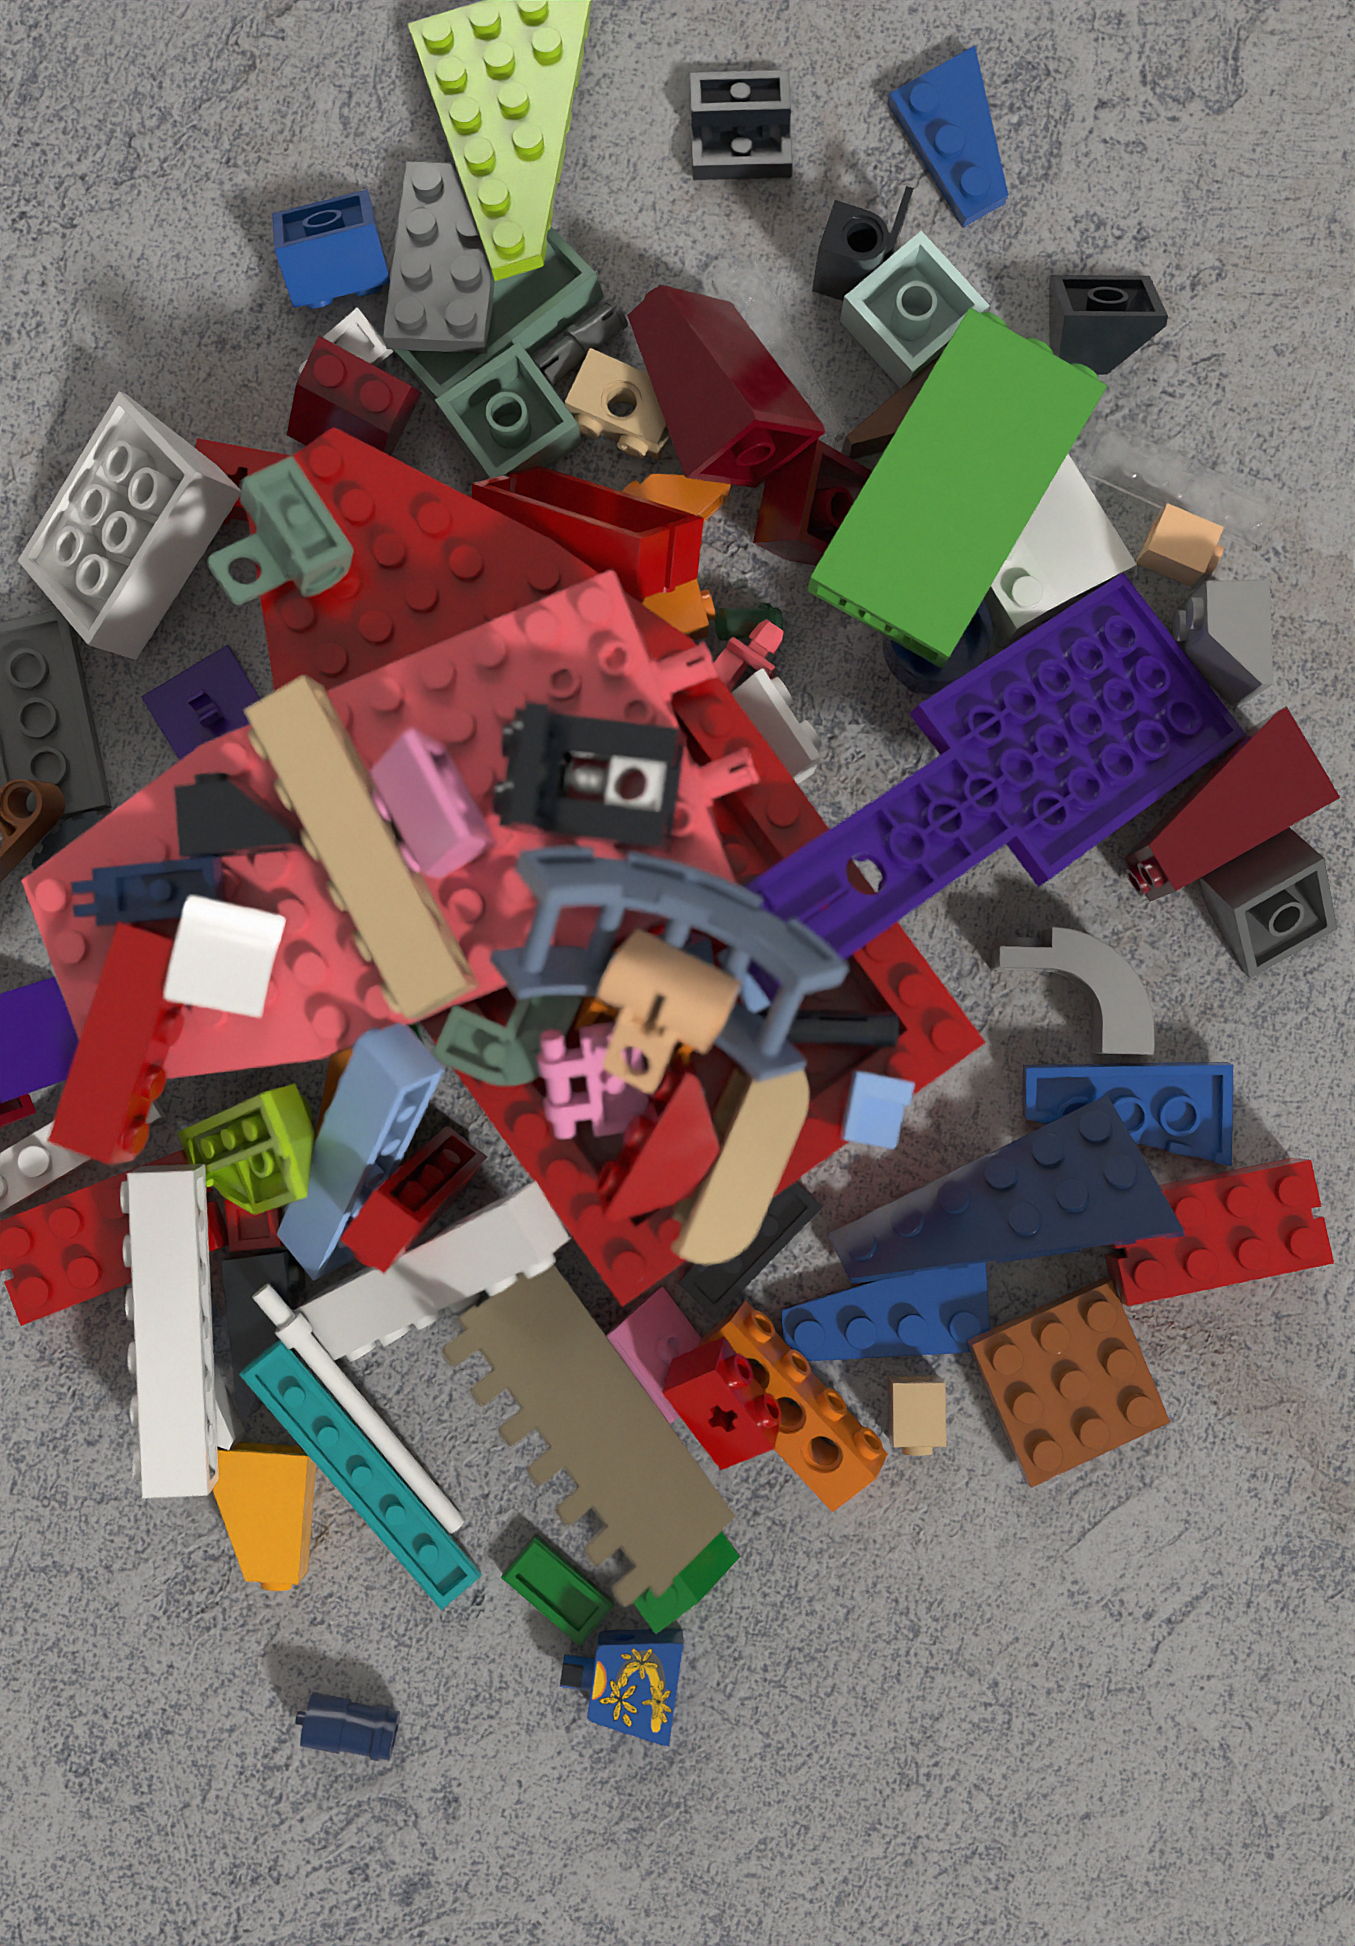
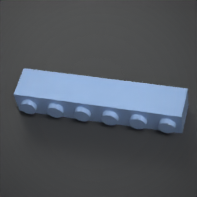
M398 1022L382 1030L372 1028L355 1041L352 1047L354 1052L346 1071L338 1080V1090L331 1106L324 1114V1123L317 1139L314 1141L308 1195L303 1199L287 1204L284 1209L285 1215L276 1235L313 1281L355 1258L351 1248L339 1239L374 1190L397 1170L444 1071L442 1065L406 1024L402 1025Z

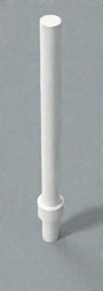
M269 1283L261 1287L252 1298L276 1325L275 1334L288 1349L293 1347L446 1531L451 1534L458 1530L465 1521L463 1516L312 1336L313 1327L300 1312L294 1314Z

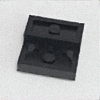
M789 70L690 72L693 180L792 178L793 159Z

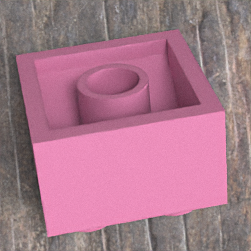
M412 728L403 733L369 771L377 786V789L371 792L373 800L387 821L395 820L404 837L399 842L400 850L409 866L415 872L422 870L424 875L440 879L498 845L444 744Z

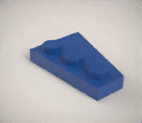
M974 45L891 92L887 103L962 228L1004 205L1009 195Z

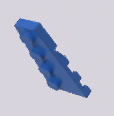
M1229 1062L1023 1065L1022 1115L1026 1119L1049 1124L1108 1095L1136 1145H1147L1164 1149L1171 1153L1203 1158L1214 1163L1232 1167L1234 1065Z
M986 1262L968 1264L967 1268L953 1270L941 1268L915 1272L911 1276L871 1281L781 1308L782 1340L791 1349L800 1352L807 1361L971 1353L967 1340L990 1330Z

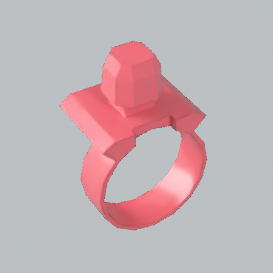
M767 619L760 622L748 636L752 639L748 646L732 637L726 648L715 660L714 665L718 676L730 692L748 665L757 671L763 668L770 680L776 675L778 669L765 659L769 653L775 655L783 641L784 631Z

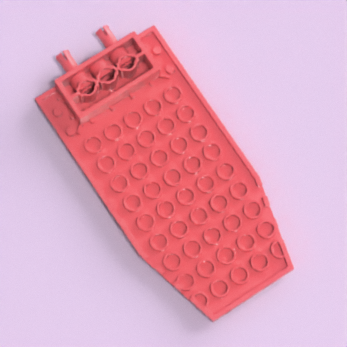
M611 570L326 691L368 773L399 737L412 728L444 744L498 843L496 847L440 879L424 875L422 870H420L480 986L421 1019H405L402 1012L399 1014L395 1013L386 1002L380 988V984L385 979L376 962H369L359 950L354 939V932L359 929L349 910L342 911L333 900L327 887V881L332 878L323 860L317 861L308 850L221 858L225 903L284 916L285 924L275 953L262 1015L254 1017L184 1003L181 1012L184 1015V1027L178 1041L173 1046H170L164 1068L167 1071V1079L325 1059L352 1048L355 1041L372 1028L382 1030L398 1022L402 1025H410L450 1009L453 1006L507 986L489 960L491 951L524 947L538 901L514 870L519 851L546 847H593V857L625 860L628 851L637 852L698 868L738 885L722 846L725 842L711 806L714 805L712 800L751 783L760 782L746 747L737 753L699 768L697 763L694 764L685 743L670 852L512 832L498 826L499 816H495L493 813L495 787L498 781L505 780L508 759L503 758L501 753L503 729L506 723H513L515 708L524 709L525 701L550 704L561 714L680 729L670 700H672L671 694L710 677L718 676L706 643H699L696 647L658 662L656 658L652 657L644 635L637 628L618 577ZM252 724L197 747L21 880L79 1040L116 926H96L95 916L73 917V905L94 903L93 894L72 895L71 883L92 880L91 869L189 858L179 856L174 786L195 784L194 776L197 774L228 773L230 774V781L251 787L300 831L305 829L297 810H290L284 804L275 788L274 781L279 776L270 759L264 760L254 748L248 735V730L253 728ZM573 758V763H576L578 768L587 764L591 769L599 766L601 770H606L610 765V762ZM576 765L572 766V771L577 769ZM635 771L623 778L620 785V793L623 800L633 801L645 793L647 788L645 773ZM569 785L568 799L604 803L605 801L604 794H601V797H599V793L592 792L588 796L587 792L578 791V794H576V789ZM601 905L561 906L549 946L582 947L587 950ZM625 908L614 943L630 937L637 928L645 931L665 923L668 917ZM182 919L135 924L144 925L177 937Z

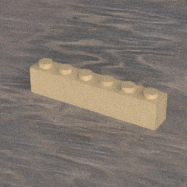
M302 676L244 710L253 726L252 729L248 730V735L254 748L264 760L270 759L279 776L274 781V785L280 798L290 810H297L305 826V829L300 833L306 848L317 861L323 860L332 878L327 881V887L333 900L342 911L349 910L359 929L354 932V939L359 950L369 962H376L385 979L380 984V988L390 1008L397 1014L402 1012L405 1019H421L479 987L480 984L420 871L415 872L405 860L399 847V842L403 840V837L394 820L387 821L376 806L371 792L377 788L323 685L306 676Z

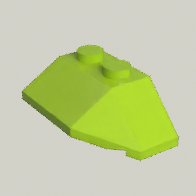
M295 1083L260 1094L177 1132L189 1164H205L206 1187L214 1186L226 1199L253 1215L298 1201L308 1195L315 1132L311 1124L312 1111L310 1105L299 1094Z

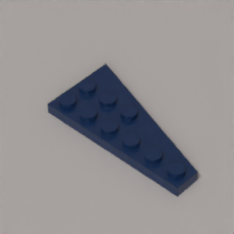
M1105 1095L828 1233V1236L848 1279L852 1284L911 1276L915 1272L941 1268H948L949 1270L967 1268L968 1264L989 1261L1001 1263L1079 1252L1081 1248L1115 1244L1116 1246L1134 1244L1136 1240L1164 1236L1166 1239L1185 1236V1231L1109 1096Z

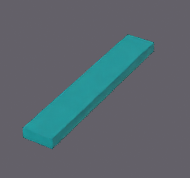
M278 1339L240 1370L239 1375L441 1611L482 1576L478 1566L446 1531L293 1349H288Z

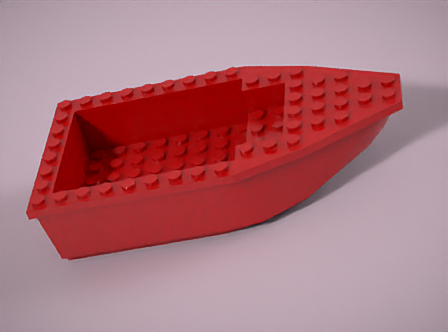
M333 427L292 457L354 551L347 573L341 580L323 592L312 596H303L291 579L260 595L274 693L302 676H306L323 685L325 691H329L601 574L550 538ZM247 512L250 535H253L257 532V526ZM255 562L256 575L258 580L261 575V570L259 565ZM624 592L636 626L644 635L652 657L656 658L658 662L696 647L691 638ZM719 676L710 677L671 694L672 700H670L679 727L686 736V744L694 764L697 763L700 768L737 753L746 747L753 761V767L758 774L760 782L751 783L712 799L714 805L711 808L725 842L722 846L738 886L743 888L830 830ZM852 858L849 859L846 865V876L850 885L862 894H877ZM842 894V895H840L839 897H837L835 900H833L832 902H830L829 904H827L826 906H824L822 909H820L819 911H817L816 913H814L813 915H811L809 918H807L806 920H804V921L801 922V923L803 924L805 921H807L808 919H810L811 917H813L815 914H817L818 912H820L821 910H823L824 908H826L828 905H830L831 903H833L834 901H836L838 898H840V897L843 896L844 894ZM666 922L644 932L652 936L660 935L664 931ZM896 922L843 960L849 967L841 984L803 993L797 1007L799 1009L874 1013L897 1012L899 1022L898 1041L896 1048L790 1043L807 1061L803 1071L808 1083L809 1103L805 1120L772 1198L850 1142L840 1139L839 1136L852 1072L859 1071L914 1083L912 1096H914L986 1043L899 922ZM690 926L688 932L710 937L714 967L721 970L715 958L717 954L729 948L727 943L702 929ZM630 937L613 943L612 949L619 951ZM507 985L457 1005V1007L507 1028L519 999H517ZM572 994L574 996L582 998V995ZM737 994V1002L744 1004L739 994ZM453 1007L419 1021L436 1045ZM577 1015L564 1042V1047L569 1050L582 1048L580 1031L574 1029ZM714 1042L705 1053L694 1048L689 1054L710 1119H712L723 1090L734 1069L739 1067L746 1071L731 1055ZM643 1055L644 1070L647 1071L650 1069V1062L648 1057ZM453 1068L533 1182L536 1181L550 1206L622 1307L687 1260L678 1256L672 1249V1244L680 1237L681 1222L672 1219L676 1203L616 1222L603 1218L599 1193L596 1192V1184L606 1163L609 1161L615 1162L624 1148L623 1138L625 1132L595 1137L592 1118L575 1121L576 1133L574 1136L566 1139L557 1138L553 1132L552 1122L545 1117L543 1100L548 1094L546 1078L539 1076L524 1084L503 1086L490 1084ZM586 1075L569 1077L570 1090L575 1094L588 1092ZM647 1093V1095H648V1104L650 1103V1101H651V1099H652L651 1093Z

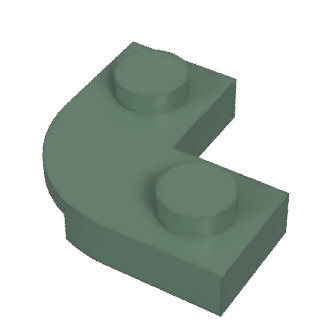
M572 994L538 995L520 998L507 1028L462 1008L453 1006L432 1055L437 1061L490 1084L512 1086L527 1083L540 1076L537 1064V1054L541 1051L540 1034L547 1030H559L563 1033V1040L565 1042L583 999Z

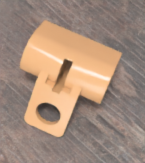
M637 928L612 960L598 991V999L622 1011L603 1061L604 1069L608 1073L647 1093L654 1092L659 1085L671 1050L678 1040L703 1053L708 1050L726 1024L742 981ZM634 1047L641 1050L649 1059L650 1069L638 1071L628 1066L623 1059L622 1049Z

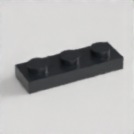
M795 1181L771 1199L755 1237L742 1252L731 1259L719 1263H695L678 1280V1284L706 1312L716 1319L821 1210L822 1206Z

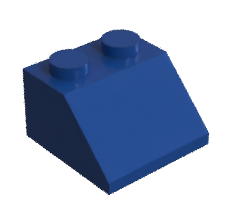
M368 189L272 213L274 250L293 308L304 305L309 309L321 308L331 304L335 297L354 293L356 296H368L380 291L383 285L390 284L389 267Z

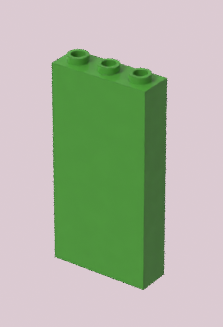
M969 307L812 573L807 591L938 667L943 668L1108 385L1099 381L1096 373L1090 368L1077 363L1071 365L1053 355L1051 348L1041 340L1031 337L1025 339L1009 330L1006 323L997 315L990 312L980 313Z

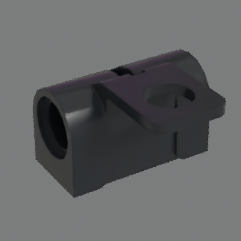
M906 186L891 233L888 232L886 223L877 214L844 202L834 201L818 249L812 292L844 301L845 295L894 254L914 188Z

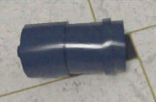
M313 1692L306 1712L298 1711L295 1724L302 1726L300 1747L335 1754L345 1752L370 1757V1760L378 1762L380 1759L390 1761L398 1732L400 1711L391 1710L390 1706L382 1705V1707L354 1703L348 1698Z

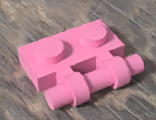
M617 1022L579 1028L582 1048L571 1050L564 1047L563 1033L561 1031L552 1029L540 1034L541 1051L537 1054V1064L540 1076L546 1078L548 1094L543 1100L544 1111L547 1120L552 1122L555 1137L566 1139L574 1136L576 1133L575 1121L592 1118L595 1137L623 1133L626 1131L634 1115L637 1113L643 1115L648 1106L647 1092L608 1073L603 1067V1061ZM634 1047L623 1048L622 1056L627 1065L635 1070L645 1071L642 1051ZM586 1075L588 1092L576 1094L570 1090L569 1077Z

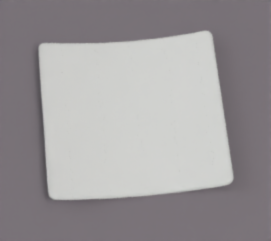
M189 897L178 931L164 997L167 1000L260 1017L263 1012L269 977L285 924V917L201 897Z

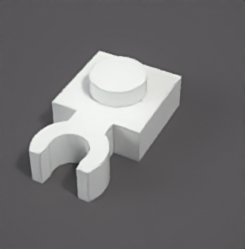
M358 307L323 336L326 340L374 366H377L393 352L392 349H386L383 337ZM305 360L298 370L300 373L302 372L307 360Z

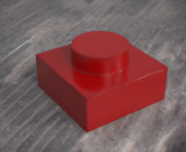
M228 1199L225 1200L229 1252L284 1246V1243L276 1235L283 1220L282 1206L253 1215Z

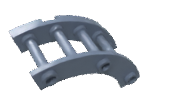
M579 846L546 847L519 851L514 870L538 901L524 947L491 951L489 959L517 999L552 994H576L598 997L601 982L617 954L611 952L625 908L655 913L668 917L660 939L682 951L689 928L694 926L730 944L720 971L742 981L749 961L752 958L781 982L766 1021L735 1000L726 1024L713 1042L742 1065L757 1083L804 1069L807 1061L785 1039L803 993L841 984L849 967L829 945L795 918H792L788 924H785L777 917L760 908L763 898L726 879L672 860L628 851L625 860L593 857V847ZM601 905L587 950L582 947L549 946L561 906Z

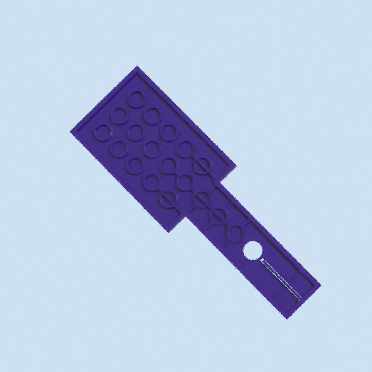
M1123 572L920 703L909 715L940 756L743 888L763 898L760 908L777 917L785 924H788L792 918H795L800 923L844 894L805 921L803 925L829 945L842 960H845L1005 844L1037 887H1040L1246 733ZM852 858L859 862L869 860L878 868L882 878L877 886L878 894L865 895L856 891L850 885L846 876V865L849 859ZM751 958L746 971L770 1004L773 1005L781 982L761 964Z

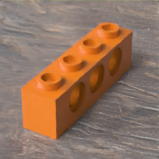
M745 1300L703 1336L694 1349L725 1336L736 1353L742 1354L747 1359L753 1376L764 1391L775 1397L781 1409L782 1420L774 1450L832 1513L877 1479L888 1455L883 1449L879 1437L871 1429L863 1427L847 1410L842 1397L835 1390L827 1388L811 1371L806 1358L797 1350L791 1349L775 1332L772 1322L765 1314L755 1310ZM748 1358L759 1361L764 1369H759L752 1365ZM784 1397L795 1400L801 1408L790 1405ZM820 1436L831 1439L836 1446L828 1445Z

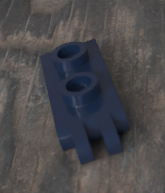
M216 856L91 869L92 880L71 883L72 895L93 894L94 903L73 905V917L95 916L96 926L99 927L116 926L118 922L135 924L182 919L188 898L191 896L225 903L222 861L220 857Z

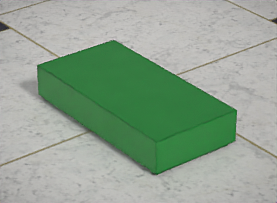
M537 1534L531 1538L501 1576L507 1584L579 1646L582 1645L614 1606V1600Z

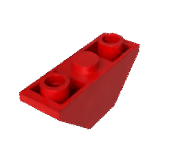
M679 1051L670 1067L665 1066L659 1085L651 1093L652 1099L643 1115L637 1113L629 1122L623 1138L624 1148L615 1162H607L599 1175L596 1192L599 1193L603 1218L609 1221L616 1222L691 1198L720 1151L691 1057L682 1051Z

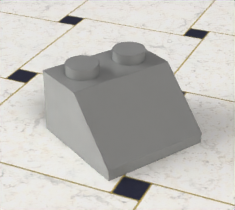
M1215 580L1204 582L1179 607V610L1175 611L1172 624L1173 638L1175 641H1180V648L1202 677L1232 706L1244 705L1273 685L1270 580Z

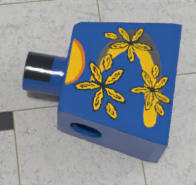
M652 1629L601 1631L598 1636L596 1658L564 1654L560 1687L591 1692L587 1719L592 1723L659 1745L669 1746L683 1650V1629H663L657 1634Z

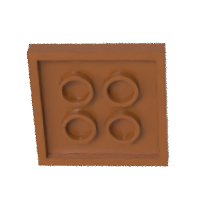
M1106 1277L967 1340L971 1354L1023 1479L1031 1488L1170 1423L1114 1283Z

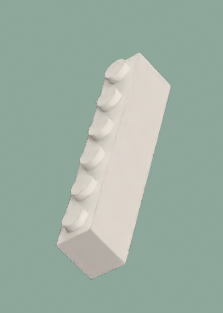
M205 1164L140 1166L128 1173V1181H123L120 1193L123 1213H129L130 1234L125 1236L123 1242V1260L126 1267H132L133 1288H128L125 1300L127 1319L129 1321L134 1320L135 1341L130 1342L128 1349L130 1374H137V1394L133 1395L131 1400L130 1419L133 1427H139L140 1448H136L133 1455V1476L135 1481H141L142 1498L209 1495L219 1480Z
M534 1181L416 1241L385 1274L375 1267L367 1266L326 1287L293 1311L295 1313L300 1312L313 1327L312 1336L333 1361L346 1355L349 1362H352L377 1346L375 1341L378 1339L383 1346H386L411 1330L409 1325L412 1323L417 1330L432 1324L445 1314L443 1309L448 1306L453 1314L463 1310L481 1297L479 1292L484 1289L489 1296L501 1292L518 1280L516 1274L522 1271L527 1279L541 1273L556 1262L552 1253L570 1238L538 1184Z

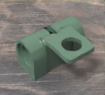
M291 456L242 480L240 499L256 524L257 532L212 554L208 560L209 569L230 601L236 605L243 604L291 579L300 593L307 597L323 592L341 580L350 567L354 549L294 458ZM240 557L250 558L259 565L261 575L254 583L240 584L229 575L228 566L230 562Z

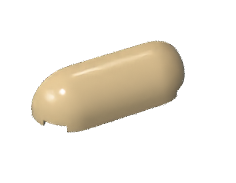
M739 1067L734 1069L711 1119L720 1151L691 1198L676 1202L672 1219L681 1222L680 1237L672 1244V1249L678 1256L701 1264L719 1263L731 1259L742 1252L753 1240L807 1114L809 1090L803 1070L757 1083L747 1071Z

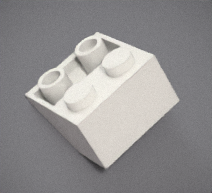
M762 668L731 694L798 784L814 774L821 757L817 749L822 747V743L807 720L799 723L788 707L793 704V699L784 683L777 676L770 680Z

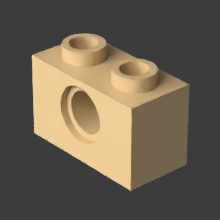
M590 348L564 402L569 412L577 421L579 432L590 438H598L599 435L618 442L617 447L632 457L643 459L647 455L658 460L670 433L648 373ZM618 402H628L635 407L633 413L626 417L615 416L609 411Z

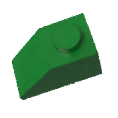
M721 1531L672 1579L673 1583L659 1597H655L648 1587L633 1603L654 1633L657 1634L699 1603L740 1558V1554L724 1532Z

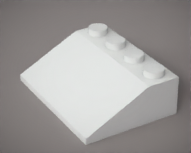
M119 391L19 557L18 562L88 645L137 660L172 602L178 596L189 575L205 553L206 548L231 512L235 502L241 495V490L215 463L136 401Z
M1069 454L1064 459L982 600L983 606L1006 643L1091 594L1124 572L1125 574L1137 566Z

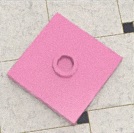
M662 1286L643 1300L605 1336L670 1424L679 1417L662 1394L671 1360L694 1350L702 1338Z

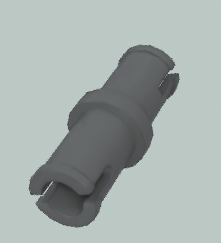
M608 299L604 302L603 306L578 326L571 324L563 331L564 337L539 358L533 360L541 373L546 375V380L552 388L573 369L584 362L590 348L597 351L618 332L628 327V321L621 309L616 311L615 314L613 313V310L617 307L615 302Z

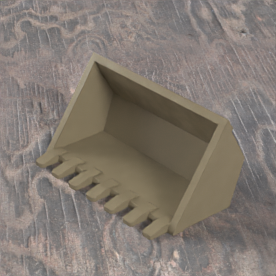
M553 1264L546 1270L528 1279L522 1271L516 1274L518 1280L506 1289L493 1296L487 1294L483 1297L481 1295L477 1301L464 1309L457 1320L465 1331L444 1346L441 1353L450 1366L456 1367L479 1349L493 1370L470 1388L471 1396L479 1406L483 1407L507 1389L521 1409L498 1428L501 1438L508 1446H513L535 1428L549 1447L527 1467L526 1471L536 1486H541L564 1468L577 1487L555 1507V1513L565 1526L572 1525L592 1507L605 1525L583 1549L584 1554L592 1565H601L619 1547L630 1560L633 1566L612 1588V1592L622 1606L630 1605L648 1587L655 1597H659L673 1583L672 1579L736 1516L556 1266Z

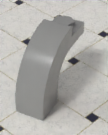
M1051 927L1043 931L1042 947H1037V938L1009 937L1006 938V946L992 949L991 970L1050 972L1068 979L1078 987L1084 995L1091 1012V1054L1154 1055V1017L1148 994L1131 965L1116 950L1103 941L1080 931Z

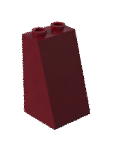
M660 284L658 287L650 290L645 295L644 300L627 315L685 478L756 488L826 433L821 420L732 302Z
M1287 706L1247 730L1246 734L1234 743L1124 858L1129 866L1126 869L1127 878L1139 895L1145 894L1149 902L1176 892L1341 798Z

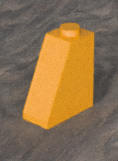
M240 1441L230 1450L217 1446L219 1480L212 1490L244 1580L261 1582L260 1588L268 1591L290 1590L292 1584L298 1585L308 1572L316 1464L300 1445Z

